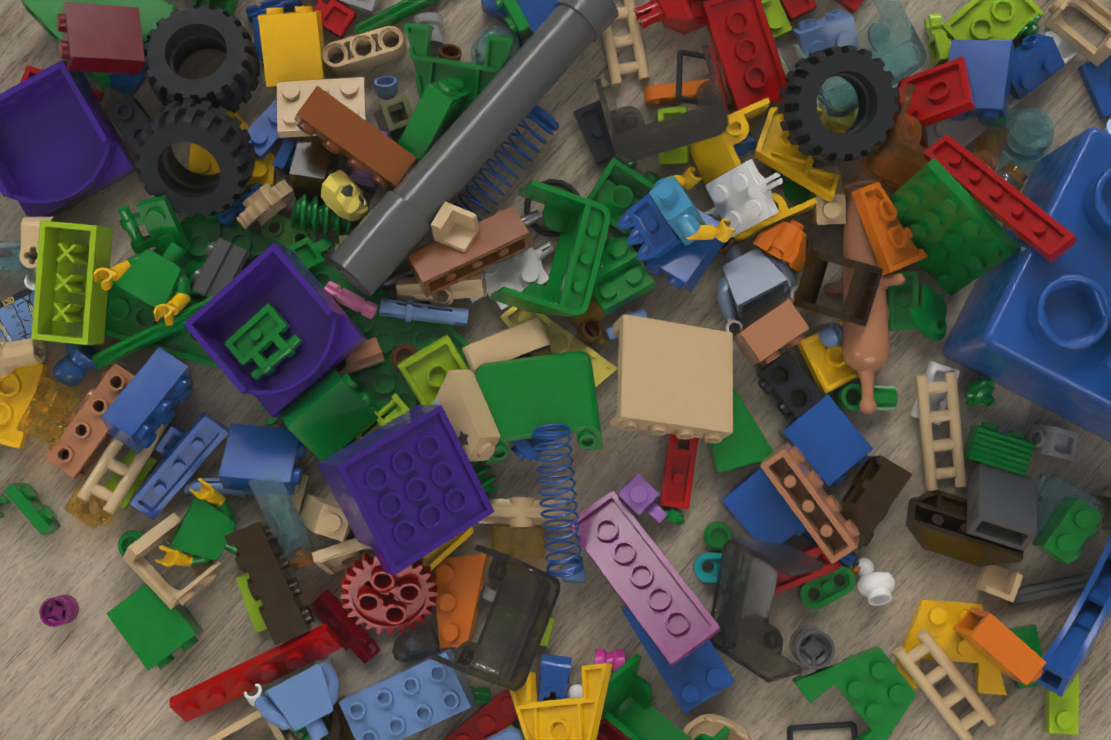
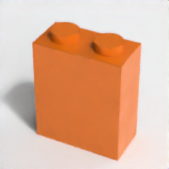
M971 607L953 628L955 632L1007 677L1027 686L1029 683L1035 682L1042 675V668L1047 662L991 613Z

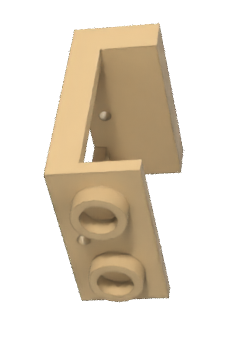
M1056 0L1051 5L1048 11L1052 14L1045 21L1044 24L1097 67L1111 55L1110 10L1097 0ZM1066 6H1073L1079 9L1108 33L1098 48L1063 20L1061 12Z
M174 512L131 544L123 556L128 565L170 609H173L179 603L182 606L186 605L196 595L195 590L202 585L204 588L209 586L218 577L216 571L222 564L218 560L213 565L209 562L207 565L191 566L190 568L194 573L195 580L183 590L170 586L144 556L163 541L168 545L170 544L182 521Z

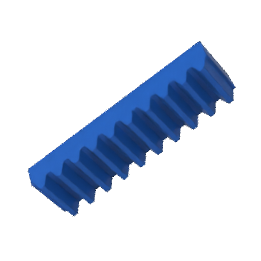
M202 412L190 430L185 432L183 438L178 440L174 448L172 447L160 465L155 467L153 473L149 474L146 481L142 482L139 489L133 493L129 504L154 520L229 433V429L207 412Z

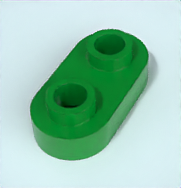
M841 566L834 572L801 584L798 590L801 603L810 609H820L847 595L855 586L854 573L849 568ZM838 574L843 577V582L840 585L834 583V577ZM812 588L817 590V596L814 599H810L808 596V592Z

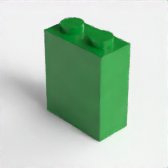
M451 77L427 84L398 144L414 155L416 159L421 160L457 120L470 95V92L463 89L464 84Z
M335 367L280 413L286 427L321 461L340 451L378 418L372 408L376 405L372 398L365 391L360 394L355 389L358 385L348 373L342 376Z
M147 584L106 613L148 671L157 666L161 670L175 660L173 656L175 652L181 648L184 652L199 642L196 636L203 632V629L185 605L182 606L179 603L173 609H170Z

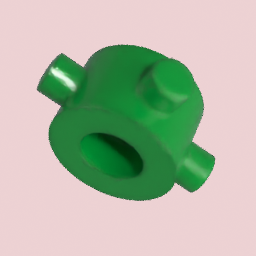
M671 508L664 510L668 514L665 519L678 526L685 523L684 515Z

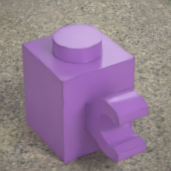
M636 473L616 493L638 515L645 509L658 523L668 515L653 501L659 493L639 473Z

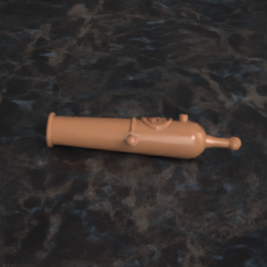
M854 180L845 182L843 187L846 200V224H843V258L879 267L851 194L855 190L878 181ZM842 266V278L839 282L825 284L823 288L826 294L841 293L842 309L855 270ZM902 273L881 276L866 327L842 320V353L845 362L859 374L862 395L859 408L864 414H872L877 408L873 392L875 372L881 369L888 361L890 353L889 307L886 300V290L889 286L901 285L905 282L906 278Z

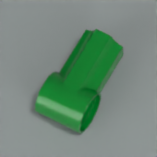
M850 384L838 388L834 396L836 405L845 411L860 410L859 403L862 400L861 385ZM873 385L874 400L877 404L875 411H895L898 400L896 387ZM848 390H852L856 395V402L853 405L848 404L845 396Z

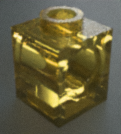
M80 484L63 509L91 528L108 525L116 512L114 515H110L103 511L107 502L94 495H91L87 502L77 498V494L84 485ZM92 500H95L98 504V511L95 515L89 511V504Z

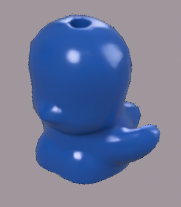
M65 343L69 354L59 360L53 368V376L59 384L66 387H75L82 382L89 368L99 370L92 361V356L99 352L94 345Z

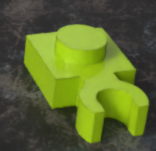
M941 13L929 14L928 19L924 20V25L929 36L927 45L933 68L949 61L951 39L947 38L946 30L943 31Z

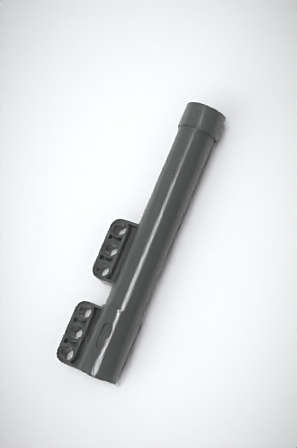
M559 0L556 3V9L398 186L392 192L388 191L329 257L330 262L341 272L344 279L365 296H372L431 229L430 225L444 202L451 203L472 177L478 173L479 169L485 165L492 154L591 42L595 43L618 17V9L613 0Z

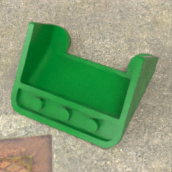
M572 351L481 364L476 369L474 374L501 435L493 455L489 460H485L486 464L503 461L509 454L508 441L533 438L532 431L536 427L546 424L568 425L571 428V433L576 432L579 446L585 450L603 449L592 361L585 352ZM553 429V430H545V431H561V432H563V431H566V430Z

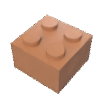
M788 299L738 333L733 339L752 366L760 363L763 367L781 355L779 352L781 347L788 350L805 339L803 332L808 330L809 326L790 299Z

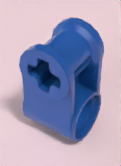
M542 654L539 701H548L544 697H549L550 692H555L558 699H566L572 657Z

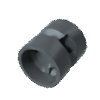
M806 625L799 627L790 637L789 646L791 653L795 659L808 668H824L834 658L835 646L833 640L829 635L814 626Z

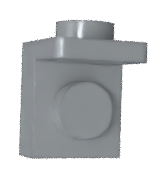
M1033 424L1029 441L1035 442L1032 454H1041L1062 461L1074 462L1079 434L1056 426Z

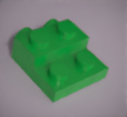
M623 154L622 157L616 155L611 159L587 199L599 202L608 208L611 215L610 224L617 229L622 215L649 194L654 188L655 183L661 179V177L650 170L644 173L636 168L638 162L626 154ZM635 227L619 230L629 236Z
M626 235L620 238L613 236L606 240L592 295L605 316L656 288L654 280L641 260H637L638 253L632 245L627 243L628 238Z

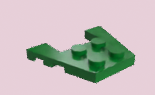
M404 22L405 34H408L410 43L409 53L411 59H413L417 75L415 80L419 98H421L427 84L445 78L448 79L449 77L454 78L464 84L463 89L470 92L459 116L505 66L516 39L493 34L487 35L485 63L478 64L430 56L433 25Z
M879 646L846 657L842 662L821 669H815L816 671L805 676L799 675L792 679L810 703L833 685H836L869 727L855 740H887L917 695Z

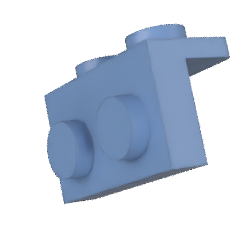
M841 9L827 12L825 14L826 17L817 20L810 18L800 21L798 23L799 26L792 28V35L797 37L801 59L807 58L813 52L835 46L850 45L856 46L857 50L860 49L854 17Z

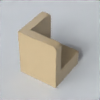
M446 201L431 223L435 241L462 252L468 250L479 232L478 218L475 213Z
M997 565L983 566L975 589L1002 600L1014 602L1023 574L1009 571Z

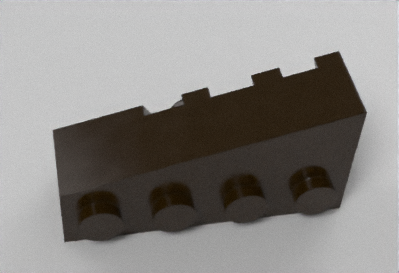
M266 519L224 536L228 546L235 544L238 550L236 551L235 561L239 569L250 576L247 579L249 591L255 601L261 600L263 604L259 607V612L275 646L310 631L312 628L310 623L314 622V618L309 606H303L299 595L303 593L297 578L292 579L287 569L291 567L285 550L280 552L276 543L280 537L273 523L269 524Z

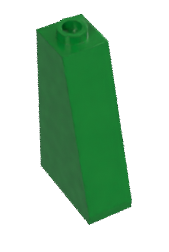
M733 387V433L724 438L720 443H707L715 473L761 462L765 457L774 452Z

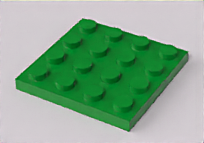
M935 158L930 160L889 197L897 209V219L903 228L909 227L914 235L911 240L917 249L923 248L928 256L917 261L919 266L926 270L950 296L1013 255L1021 247Z

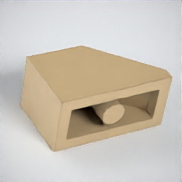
M839 166L814 167L839 174L840 178L832 203L809 190V200L816 198L818 202L810 210V225L846 224L845 191Z

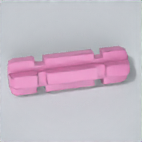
M332 281L326 284V291L334 300L337 299L338 303L356 312L360 311L363 316L369 319L375 317L379 308L377 304L369 300L366 302L363 297L346 288L341 289L340 285Z

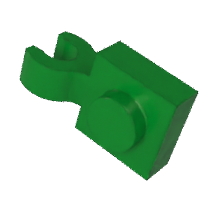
M328 236L316 243H312L310 238L306 237L286 248L292 250L310 271L325 261L323 256L328 254L327 250L335 245Z

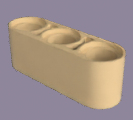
M386 26L331 42L323 49L322 56L328 69L333 74L345 75L401 58L406 52V42L401 30L394 26ZM391 38L399 40L395 47L389 48L385 46L386 42ZM364 46L372 48L371 52L367 55L362 56L358 54L359 50ZM337 54L344 55L340 63H331L333 56Z
M539 317L463 347L462 351L470 370L475 374L476 369L481 364L519 359L551 346V342Z

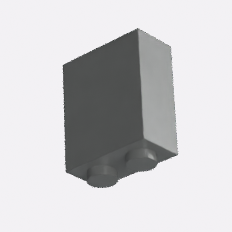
M979 463L968 479L966 533L1025 551L1037 535L1036 480Z

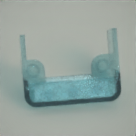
M873 0L881 18L873 22L868 30V39L873 47L871 58L879 57L885 62L883 70H891L895 78L891 81L893 86L924 65L927 56L926 50L900 0ZM798 43L782 46L778 49L789 71L795 70V64L805 58ZM839 76L827 79L820 88L817 97V106L828 116L834 118L848 115L856 110L859 105L857 94L852 85Z

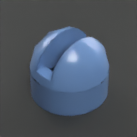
M386 75L374 80L375 91L378 97L383 100H390L396 95L398 85L395 77Z
M829 323L823 326L819 331L820 342L826 347L839 345L843 341V327L837 323Z
M568 563L563 570L573 568L578 564ZM583 569L577 575L562 577V581L585 583L586 571Z

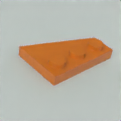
M879 182L851 192L879 268L884 269L882 276L928 257L923 248L917 249L911 240L914 235L909 227L903 228L897 219V209Z
M490 553L445 558L433 569L437 585L436 612L440 648L472 644L478 615L477 605L480 591L483 590L485 581L483 576L485 566L489 562Z

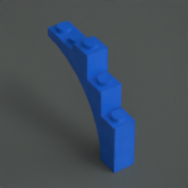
M1111 535L1076 605L1043 657L1047 663L1042 668V675L1035 681L1061 697L1091 654L1100 631L1111 616Z

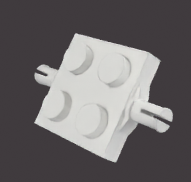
M748 160L705 185L715 205L714 208L706 211L705 214H713L711 217L714 219L721 217L722 219L730 220L729 228L736 229L731 236L733 237L779 212L772 199L770 189L781 185L783 179L780 178L773 182L774 179L781 176L777 172L764 178L758 172L753 160Z
M548 241L536 250L531 247L481 271L485 273L488 296L491 297L492 293L502 287L522 292L526 286L533 283L546 285L549 277L542 267L541 260L555 252L551 243ZM482 297L470 298V300L474 303ZM495 301L502 312L511 307Z

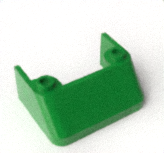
M531 180L519 190L518 196L544 204L542 212L544 225L548 229L560 233L547 285L533 283L526 286L522 292L502 287L492 293L490 299L532 313L576 317L583 314L589 307L611 215L608 208L599 202Z
M635 654L610 675L601 719H607L631 740H692L651 705V686L645 679L637 675L642 658L641 655ZM725 726L714 737L699 734L694 740H727L730 729Z

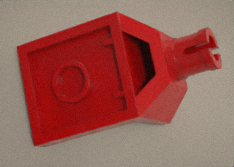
M651 0V2L640 7H635L634 13L637 21L641 20L639 25L642 29L662 21L664 27L686 35L706 26L700 5L709 0Z
M964 57L956 58L901 79L897 85L899 96H895V104L899 105V114L893 115L892 120L896 124L893 131H887L885 135L898 133L903 141L926 150L929 148L926 126L975 109L967 62Z

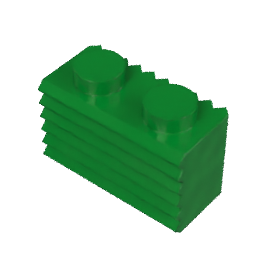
M981 421V425H972L970 427L964 448L965 460L976 464L983 463L1022 476L1027 474L1035 442L1026 440V434L1009 430V433L1006 434L998 431V425Z

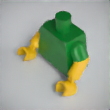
M170 242L162 256L150 249H146L144 252H140L109 269L105 267L98 268L93 274L94 282L105 279L101 282V289L106 291L112 288L113 280L117 281L115 285L154 307L155 321L157 322L161 317H164L165 325L171 326L174 323L173 315H177L191 300L190 273L178 266L186 250L173 242Z
M202 478L197 479L202 483V487L198 491L190 488L194 498L169 544L170 548L164 545L159 547V549L166 551L165 557L161 560L155 559V562L166 567L172 565L191 567L207 565L211 560L217 561L223 549L236 555L238 550L235 544L228 546L224 537L231 534L237 524L233 520L234 511L225 496L212 488Z

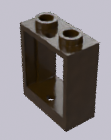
M810 249L793 305L866 327L884 269ZM828 262L855 269L842 312L816 305Z

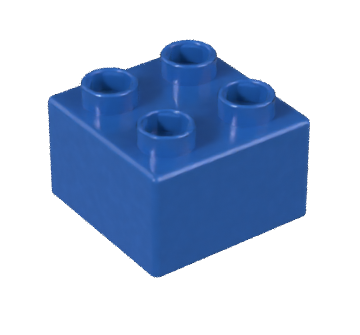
M1090 127L1038 160L1021 192L1076 236V244L1050 263L1004 225L1003 229L1021 247L1013 255L977 278L943 345L942 353L946 358L987 379L992 378L996 384L1111 443V375L1100 364L1111 353V134L1099 128Z

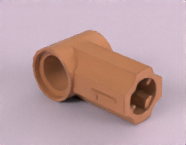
M377 338L366 340L346 358V367L339 371L342 376L345 373L350 375L385 362Z

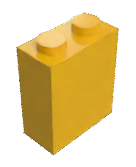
M296 6L295 12L284 13L283 7L266 8V14L258 15L266 87L277 86V82L328 79L326 63L322 56L324 39L321 11H313L312 6Z

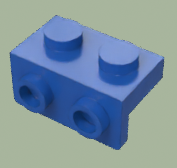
M1032 34L1024 38L1022 44L1015 48L1010 87L1013 98L1021 100L1065 66L1053 37Z

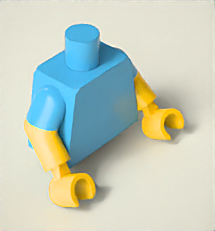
M689 167L682 175L665 177L655 183L654 188L649 194L685 246H688L695 240H711L714 237L721 242H727L736 231L734 228H729L731 221L728 219H722L716 228L713 225H707L685 189H693L702 179V177L698 178L693 175L696 171L695 167Z

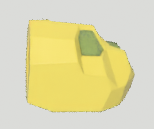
M338 170L330 174L322 183L320 196L326 205L339 217L349 221H357L366 216L368 203L363 197V191L353 182L350 175Z

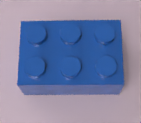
M159 347L101 416L109 434L138 454L143 448H149L157 437V430L162 424L166 426L175 415V408L180 402H186L193 393V382L189 367Z

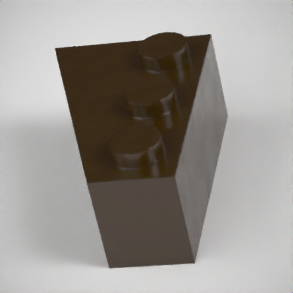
M318 136L298 137L289 175L297 200H299L303 193H306L308 202H311L314 195H317L319 205H322L324 202L320 196L322 183L330 174L337 171L341 153L334 154L322 145L323 140Z
M882 455L869 456L870 458L862 465L840 502L842 508L840 513L846 521L852 520L860 532V535H858L860 538L858 548H856L858 550H861L863 546L867 547L874 536V529L885 518L890 506L912 476L910 472Z

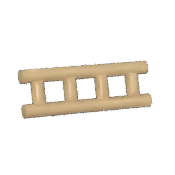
M623 0L624 7L617 8L618 17L615 19L627 18L630 34L613 37L610 25L601 35L611 86L622 84L621 75L638 72L639 81L650 79L639 20L637 21L634 13V8L636 7L635 0ZM632 45L635 61L619 64L616 48Z
M956 370L945 371V381L928 383L927 374L915 375L926 490L928 491L937 490V480L954 478L956 487L967 486ZM946 392L948 410L931 412L929 394ZM949 421L950 438L933 440L932 423ZM952 450L953 467L936 469L934 452Z
M171 421L166 426L161 425L156 432L157 437L153 444L147 449L143 448L136 455L130 466L114 459L123 443L113 437L76 497L87 502L90 496L94 495L107 502L103 511L114 515ZM107 469L123 476L114 492L99 485Z
M922 629L917 633L916 636L922 643L908 653L902 646L893 650L892 654L960 740H972L973 736L968 730L982 720L988 727L993 726L997 722V718L927 629ZM930 653L939 666L924 675L915 662ZM948 675L957 688L942 698L933 685ZM963 698H966L974 708V711L960 720L951 707Z

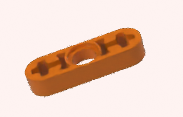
M722 78L682 82V96L714 100L727 95L726 81ZM676 83L651 85L643 89L645 105L657 106L684 103L679 102L676 98Z

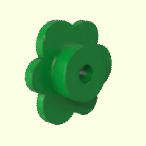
M1039 14L1031 19L1019 31L1015 41L1018 42L1020 39L1022 40L1029 35L1035 34L1039 29L1037 24L1042 16Z

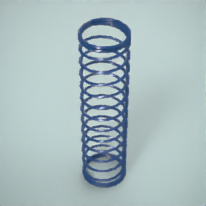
M538 105L529 112L530 116L527 115L525 117L536 122L550 135H554L551 130L557 131L559 128V123L555 118ZM524 119L522 120L524 125H518L528 130L543 144H547L546 140L533 131ZM517 127L515 128L516 133L510 134L523 140L531 149L540 153V150L521 135ZM509 135L508 139L511 143L504 141L501 144L504 152L496 150L493 153L496 160L488 159L486 161L491 170L484 167L479 169L484 179L477 176L472 177L477 188L471 185L465 186L471 198L464 194H458L459 200L464 206L457 203L451 204L475 213L463 201L462 196L481 207L488 214H491V211L483 206L468 188L477 191L495 205H498L478 185L475 179L484 182L500 195L505 196L501 190L489 181L482 170L491 173L508 187L512 188V185L493 169L489 161L501 166L513 177L519 179L517 174L503 164L496 155V152L511 159L522 170H526V168L507 152L503 144L513 147L529 161L532 162L533 159L518 148ZM477 215L478 220L482 221L483 219Z
M546 424L536 427L532 431V437L539 440H556L566 436L569 438L565 443L543 442L534 446V449L538 451L554 450L563 446L570 449L567 454L546 453L535 457V460L538 462H552L565 457L571 460V463L567 466L548 464L539 466L536 469L538 473L544 474L555 473L565 469L572 471V474L568 477L549 475L537 480L542 485L557 484L567 480L573 482L570 488L551 486L538 491V494L542 496H555L568 491L574 493V497L571 499L551 497L539 502V505L543 507H557L570 502L575 504L573 510L552 508L544 510L540 514L544 518H559L571 513L576 515L574 521L552 519L542 524L543 528L551 530L565 528L572 524L577 526L575 532L570 530H552L543 535L544 539L552 541L547 543L544 549L553 552L548 554L545 560L550 562L546 566V572L554 577L574 576L584 569L583 558L580 556L582 552V547L579 545L581 536L577 534L580 530V525L576 523L579 519V514L575 512L578 508V503L574 501L577 492L573 490L576 481L572 479L575 471L570 467L574 462L573 458L569 456L573 449L568 445L572 440L569 435L571 428L566 424ZM562 429V430H566V431L561 432V431H545V430ZM542 445H558L548 448H537ZM545 456H560L552 459H538ZM547 467H562L559 469L548 471L539 470ZM548 478H564L553 482H541V480ZM549 489H565L555 493H542V491ZM550 500H566L558 504H542ZM551 511H568L560 515H543ZM551 522H570L566 525L555 527L545 526V524ZM551 533H572L570 535L557 538L546 537V535ZM574 535L578 536V541L576 543L572 541L562 540L572 537ZM557 543L573 544L559 549L547 548V546ZM575 546L579 547L578 553L564 551ZM556 554L574 555L557 560L548 559L549 556ZM559 564H578L566 570H550L551 567Z

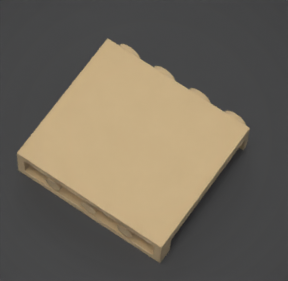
M623 314L613 324V336H619L617 416L610 420V425L620 426V429L623 431L647 430L649 434L657 436L665 435L666 433L675 434L677 438L685 440L693 439L694 437L702 438L706 443H720L724 438L733 433V333Z

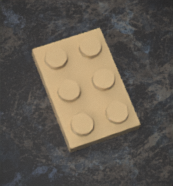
M364 77L277 82V132L279 138L309 136L297 127L298 122L294 119L317 85L367 121Z

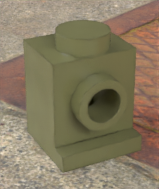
M405 94L379 103L380 110L375 112L374 116L380 130L391 132L407 126L413 112Z

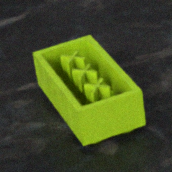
M40 220L31 339L81 345L104 344L108 290L101 289V282L105 279L94 282L93 274L98 268H110L112 227Z

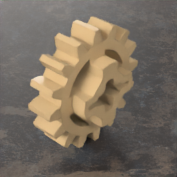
M285 179L273 187L269 183L264 184L242 203L246 209L238 215L236 220L245 230L257 221L261 226L265 225L287 206L283 200L294 190Z

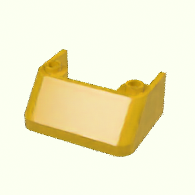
M765 98L724 117L692 140L689 147V156L699 177H702L701 182L713 207H715L714 202L705 185L741 165L733 146L742 142L747 137L749 132L748 122L764 115L770 104L769 98ZM772 193V199L779 212L733 236V240L742 242L750 239L780 221L787 222L789 219H794L809 212L818 202L816 198H813L788 209L785 200L780 195Z

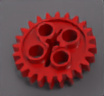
M363 553L362 562L354 559L353 568H347L346 575L342 578L340 598H343L342 607L348 608V618L356 616L355 624L359 625L365 622L366 631L374 626L376 627L377 634H380L383 628L387 629L389 635H392L394 628H397L403 634L404 626L407 625L414 630L415 620L424 623L425 615H431L432 606H436V576L431 575V566L424 567L423 558L399 573L390 575L384 572L375 553L373 557Z

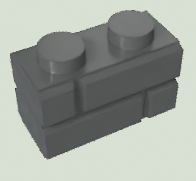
M218 237L217 241L211 242L206 249L205 257L207 260L203 268L199 267L192 277V283L194 284L192 290L208 298L216 295L251 264L255 256Z

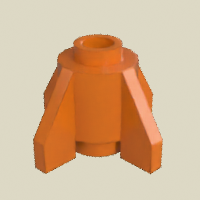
M789 219L788 222L780 221L759 233L753 243L763 250V254L777 257L796 272L800 273L805 264L807 234L803 232L805 226L793 219Z

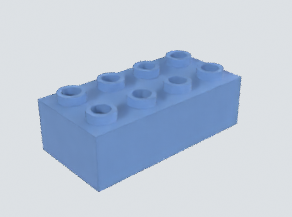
M450 647L347 695L339 701V704L355 740H402L471 708L476 699L454 650Z

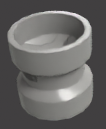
M432 12L416 15L414 17L415 23L433 25L431 49H437L444 45V35L440 30L443 26L442 15Z

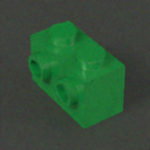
M1064 497L1034 539L1032 545L1055 562L1069 564L1080 556L1082 552L1081 546L1085 540L1097 532L1100 525L1098 522L1103 515L1079 498Z

